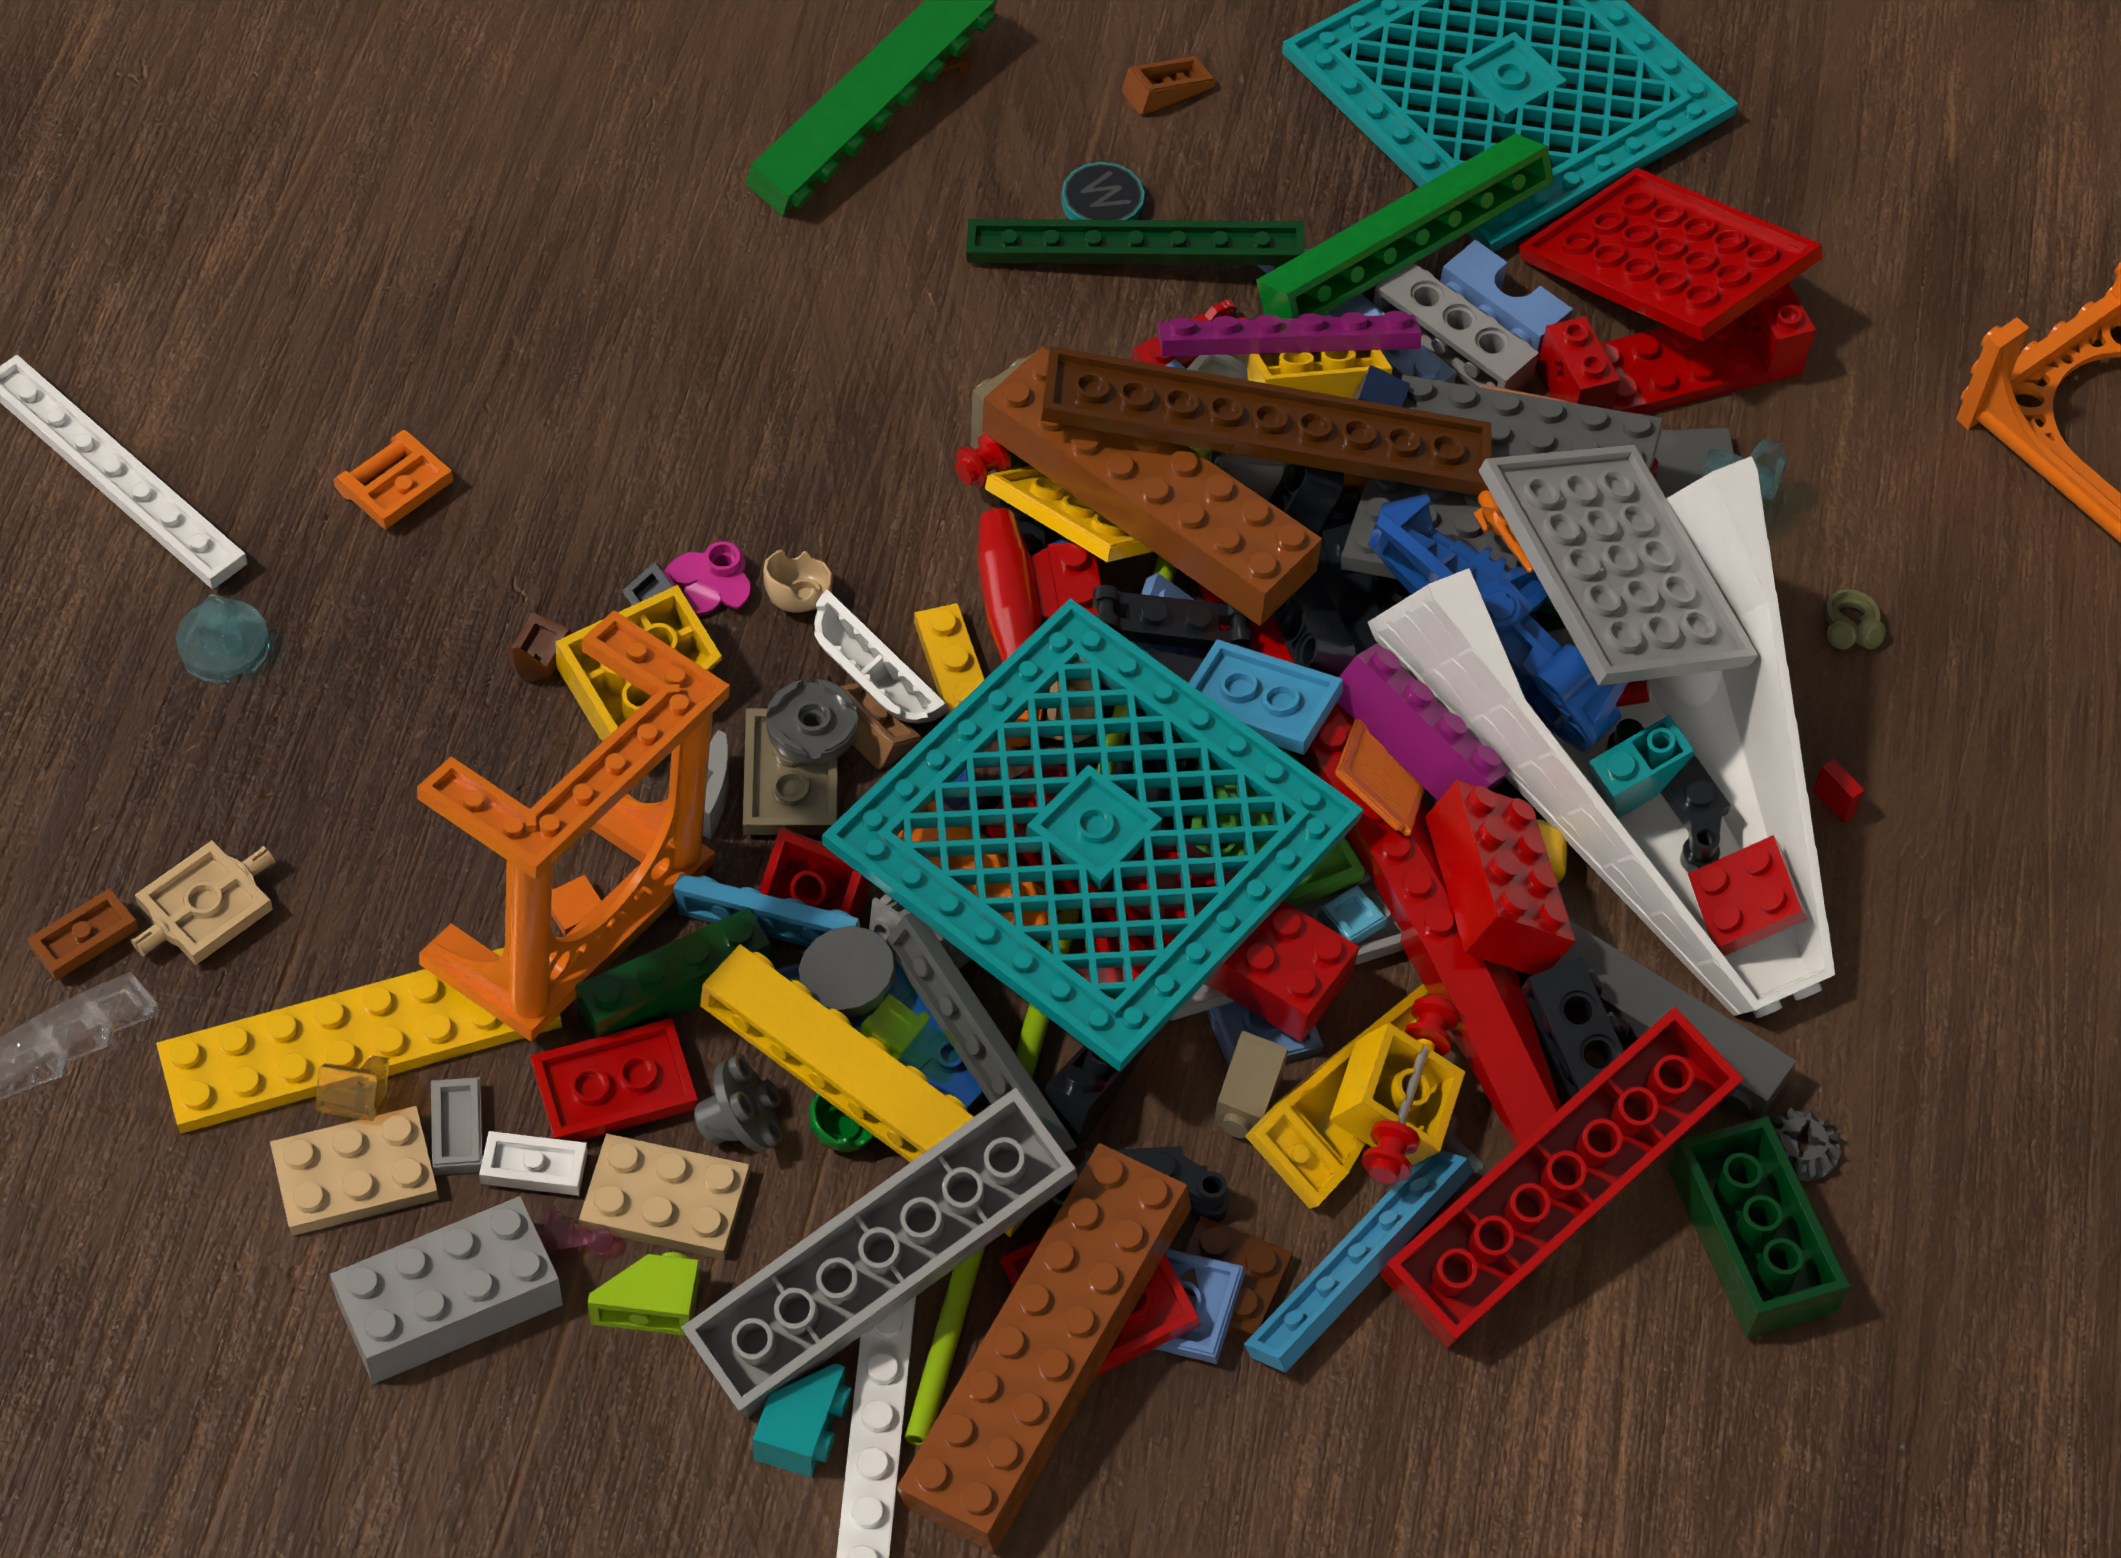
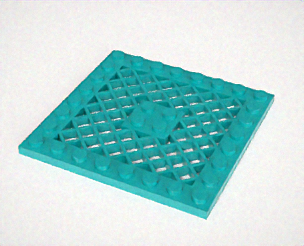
M1361 0L1283 41L1282 54L1419 187L1465 162L1459 160L1460 154L1476 156L1497 144L1491 143V137L1506 139L1513 134H1518L1547 145L1551 167H1554L1552 168L1554 183L1467 232L1473 240H1477L1492 252L1501 249L1601 192L1635 168L1641 169L1731 118L1736 114L1738 103L1625 0H1557L1556 4L1535 0ZM1449 5L1471 8L1470 13L1449 10ZM1477 9L1499 12V15L1497 17L1477 14ZM1505 13L1524 15L1527 18L1526 20L1505 18ZM1533 17L1554 19L1555 22L1554 24L1534 22ZM1412 21V26L1406 25L1407 23ZM1418 22L1439 24L1440 29L1418 27ZM1561 22L1583 23L1582 28L1563 26ZM1446 26L1468 28V33L1447 31ZM1475 29L1496 32V37L1477 35L1474 32ZM1531 37L1550 39L1553 42L1552 45L1531 42ZM1387 38L1410 41L1409 46L1387 43ZM1559 41L1579 43L1581 47L1559 46ZM1416 42L1438 45L1437 50L1415 47ZM1588 45L1609 47V52L1587 50ZM1444 46L1464 48L1466 53L1444 51ZM1472 50H1478V52L1472 54ZM1356 55L1376 57L1379 60L1378 63L1356 60ZM1384 60L1406 61L1407 66L1384 64ZM1557 61L1579 64L1578 69L1557 66ZM1413 63L1435 65V71L1412 68ZM1586 65L1607 68V73L1585 70ZM1441 67L1453 68L1452 73L1441 72ZM1614 69L1635 72V77L1614 74ZM1370 78H1376V82L1374 83ZM1382 79L1404 82V88L1381 85ZM1410 83L1433 86L1432 91L1410 89ZM1566 83L1577 85L1576 90L1565 89ZM1584 86L1604 88L1605 94L1583 91ZM1439 87L1461 90V95L1439 93ZM1612 90L1633 92V98L1612 95ZM1467 92L1470 93L1473 97L1467 96ZM1641 94L1662 96V102L1641 99ZM1395 102L1402 103L1401 108ZM1546 102V107L1540 106L1541 104ZM1553 103L1574 105L1575 109L1574 111L1553 108ZM1411 104L1430 107V112L1407 110V106ZM1582 107L1603 109V115L1581 112ZM1436 108L1459 111L1458 116L1436 114ZM1610 111L1632 113L1631 119L1610 116ZM1465 112L1487 115V120L1466 118ZM1639 114L1646 115L1645 117L1639 119ZM1495 117L1499 122L1493 121V118ZM1514 119H1516V120H1515V124H1510V123H1509V122L1513 121ZM1522 120L1543 122L1544 128L1522 125ZM1551 124L1572 126L1573 129L1572 132L1551 129ZM1421 127L1427 128V133ZM1580 128L1601 130V136L1579 133ZM1438 129L1456 132V137L1433 135V131ZM1609 132H1616L1608 137ZM1462 133L1485 136L1484 142L1462 139ZM1549 145L1569 147L1571 150L1570 153L1549 151ZM1578 149H1584V151H1582L1581 153L1577 154V153H1578Z
M1070 598L822 835V845L1120 1072L1361 820L1363 808ZM1090 679L1091 691L1067 692L1066 680ZM1057 681L1058 692L1045 693ZM1099 681L1112 690H1100ZM1126 705L1127 717L1103 718L1102 706ZM1093 707L1094 719L1070 720L1069 708ZM1060 708L1061 720L1037 721L1036 709ZM1136 708L1148 716L1137 717ZM1027 710L1028 722H1015ZM1138 732H1163L1164 744L1140 745ZM1129 733L1131 745L1106 746L1105 734ZM1096 734L1098 747L1073 748L1072 735ZM1172 734L1185 743H1173ZM1063 736L1064 748L1040 749L1038 737ZM1030 737L1031 750L1006 751L1005 738ZM997 739L998 751L984 752ZM1199 758L1201 771L1177 772L1175 759ZM1166 759L1167 772L1143 773V760ZM1209 760L1222 770H1210ZM1133 761L1134 774L1110 775L1108 762ZM1099 763L1100 772L1088 764L1076 776L1075 764ZM1066 764L1067 777H1042L1041 765ZM1033 766L1034 778L1009 779L1008 767ZM999 767L1000 780L975 781L974 768ZM966 769L967 781L953 782ZM1236 785L1237 798L1214 799L1212 786ZM1203 786L1204 799L1180 800L1179 787ZM1246 787L1259 797H1247ZM1169 788L1171 801L1147 802L1145 789ZM1136 789L1137 800L1124 790ZM1059 793L1045 806L1044 794ZM1036 794L1037 807L1012 808L1010 795ZM1002 796L1003 809L978 810L977 797ZM968 797L969 810L944 811L943 798ZM935 799L936 812L920 813ZM1273 812L1275 825L1251 826L1250 813ZM1240 813L1241 827H1217L1216 814ZM1206 815L1208 828L1184 829L1182 816ZM1284 815L1290 819L1286 824L1284 822ZM1173 816L1174 830H1160L1161 817ZM1029 823L1026 830L1028 837H1014L1013 824ZM1005 824L1006 838L980 839L979 826ZM971 826L972 839L946 841L945 827ZM937 828L938 841L912 842L911 829ZM902 830L904 834V841L897 837V835ZM1268 841L1255 855L1253 842ZM1220 843H1244L1245 856L1221 857ZM1210 844L1212 857L1187 858L1186 845ZM1176 845L1178 859L1153 860L1152 846ZM1143 847L1144 861H1129ZM1041 852L1043 865L1017 867L1016 853ZM1050 853L1064 864L1051 865ZM1008 854L1009 867L983 868L982 855ZM974 855L975 869L949 870L948 856ZM925 857H940V868ZM1223 872H1238L1225 886ZM1214 873L1215 887L1191 888L1189 874ZM1180 874L1181 888L1157 889L1155 876ZM1146 876L1148 890L1123 891L1121 877ZM1112 878L1114 892L1089 893L1088 882L1101 890ZM1078 879L1080 893L1054 895L1053 881ZM1044 881L1046 895L1020 896L1019 882ZM1010 883L1012 897L986 898L985 884ZM976 884L977 896L962 885ZM1193 903H1208L1195 917ZM1183 904L1185 918L1160 919L1159 905ZM1150 906L1151 920L1126 921L1125 907ZM1090 908H1116V922L1092 923ZM1056 910H1082L1083 923L1057 924ZM1047 911L1049 925L1023 926L1022 912ZM1013 912L1014 924L999 913ZM1178 934L1164 949L1162 935ZM1153 935L1155 950H1129V936ZM1119 937L1120 952L1095 953L1094 938ZM1085 939L1086 953L1060 954L1059 940ZM1050 940L1051 952L1036 941ZM1147 966L1133 981L1131 967ZM1122 967L1124 982L1098 983L1097 968ZM1074 969H1088L1089 981L1074 971Z

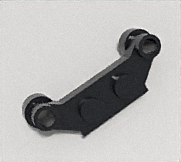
M1627 718L1621 720L1617 724L1616 730L1609 736L1605 752L1645 728L1635 719ZM1694 754L1660 792L1689 832V838L1685 841L1680 855L1681 865L1688 873L1719 860L1722 817L1728 814L1731 806Z
M1182 1146L1115 1150L1187 1184L1191 1203L1190 1213L1196 1221H1199L1200 1216L1219 1223L1226 1217L1230 1201L1226 1179L1220 1173L1207 1171L1185 1157ZM1084 1151L1083 1162L1076 1167L1077 1177L1081 1174L1094 1151ZM1075 1182L1043 1204L1042 1219L1048 1228Z

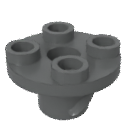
M737 1054L719 1063L715 1068L713 1078L715 1095L699 1102L694 1110L695 1123L701 1135L714 1145H719L727 1140H740L746 1147L755 1152H763L780 1144L783 1141V1134L775 1108L780 1105L781 1099L772 1081L768 1079L762 1081L751 1068L747 1059L741 1054Z

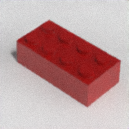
M1456 779L1428 812L1425 819L1465 954L1532 975L1551 969L1576 940L1559 891L1557 879L1550 863L1546 845L1541 835L1535 811L1532 805L1522 799H1513L1492 792L1486 787L1474 786Z

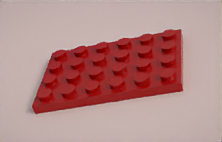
M1635 168L1519 246L1521 260L1702 342L1823 259L1820 243L1639 168Z

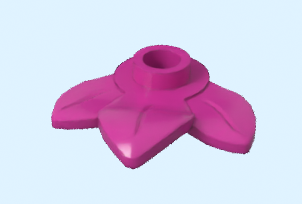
M727 541L711 544L704 553H684L673 560L665 569L675 584L685 587L683 594L697 616L708 615L716 610L722 602L730 608L740 609L750 596V581L744 574L745 557L737 546Z

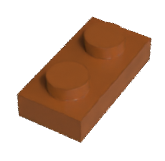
M109 888L27 938L32 952L55 981L139 929L135 918Z

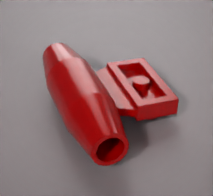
M995 508L986 511L980 516L978 571L988 627L1002 663L1042 626V621H1047L1070 598L1094 616L1097 614V609L1093 607V590L1101 586L1094 554L1074 542L1048 544L1047 548L1030 556L1012 511L1005 508Z

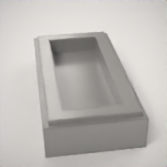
M480 1077L431 1080L432 1169L434 1176L480 1172L483 1159L482 1084Z

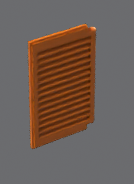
M1356 719L1337 766L1336 776L1395 831L1399 830L1405 836H1409L1412 832L1425 788L1370 734L1361 719Z

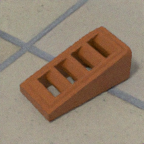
M1196 56L1129 67L1122 87V93L1135 110L1142 115L1160 110L1211 89L1215 86L1216 80ZM1184 73H1187L1191 78H1187Z

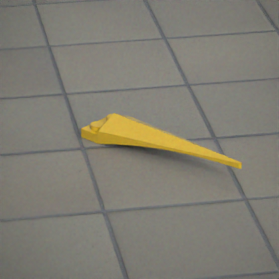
M1424 984L1420 985L1272 1104V1108L1245 1135L1309 1209L1319 1206L1346 1177L1365 1145V1142L1329 1120L1356 1040L1388 1022L1403 1032L1407 1025L1417 1022L1411 1014V1009L1416 999L1429 996Z

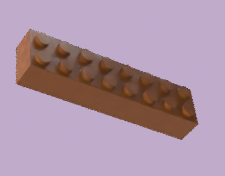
M1043 346L984 397L982 432L1259 626L1317 571L1322 543L1321 537L1190 447L1041 421L1049 351Z
M1098 1143L898 1484L897 1489L905 1508L995 1554L1101 1368L1102 1363L1129 1319L1131 1312H1133L1141 1298L1146 1285H1148L1158 1268L1159 1262L1163 1255L1166 1254L1190 1212L1191 1203L1187 1184Z

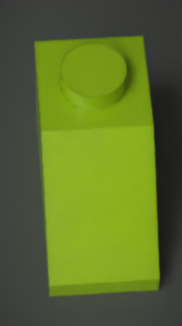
M667 1252L662 1255L647 1254L589 1294L588 1310L590 1325L686 1336L681 1327L694 1318L700 1286L699 1261L690 1259L688 1256L677 1252Z

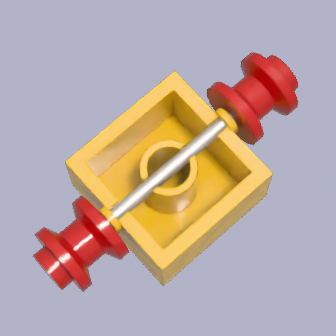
M1429 995L1414 1001L1411 1014L1417 1022L1407 1025L1404 1032L1388 1022L1356 1040L1329 1118L1330 1121L1372 1147L1364 1152L1362 1165L1368 1171L1371 1178L1383 1184H1394L1406 1180L1414 1164L1440 1152L1465 1071L1442 1057L1449 1052L1452 1044L1451 1037L1446 1031H1451L1457 1027L1460 1013L1449 999L1440 995Z

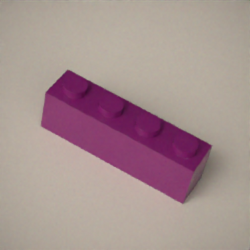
M1378 643L1356 655L1339 678L1343 679V693L1338 699L1337 704L1354 720L1361 719L1370 734L1437 801H1439L1456 779L1474 786L1486 787L1493 792L1510 772L1492 748L1483 745L1467 729L1465 722L1459 716L1450 713L1434 698L1433 692L1426 684L1417 681L1401 666L1398 657L1394 653L1384 649Z

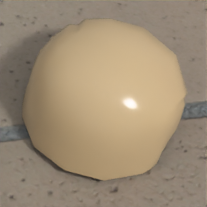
M780 549L765 560L763 577L766 592L771 602L783 611L803 613L817 609L816 603L826 590L832 593V572L826 563L811 558L810 554L806 551H803L797 558H789Z

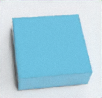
M1358 885L1320 907L1319 917L1328 928L1354 944H1358L1385 927L1387 919Z

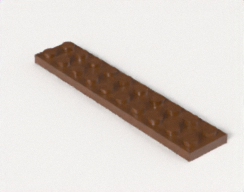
M1050 346L1041 421L1441 489L1461 494L1479 496L1482 491H1489L1478 470L1486 458H1492L1491 422Z

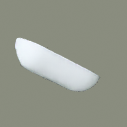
M826 590L816 603L817 612L814 621V635L818 643L885 711L893 717L909 723L931 722L949 711L946 703L830 591Z

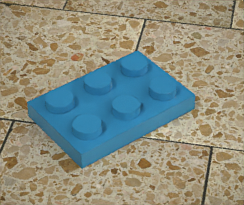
M1218 639L1189 681L1190 685L1275 746L1305 755L1343 693L1342 678Z

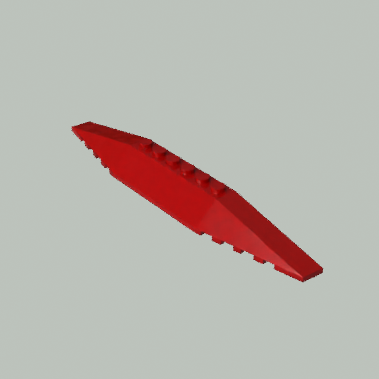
M1201 584L1198 585L1206 602L1228 604ZM1272 615L1261 626L1255 622L1249 625V629L1254 633L1253 651L1294 663ZM1220 625L1224 631L1231 630V626ZM1336 703L1305 755L1293 753L1300 764L1363 808L1361 820L1346 835L1401 930L1400 944L1429 995H1440L1449 999L1459 1011L1460 1019L1458 1025L1450 1032L1517 1147L1561 1108V1104L1528 1005L1522 994V987L1516 969L1465 954L1425 819L1429 810L1423 799L1412 832L1409 836H1405L1399 830L1395 831L1336 776L1337 766L1355 721Z

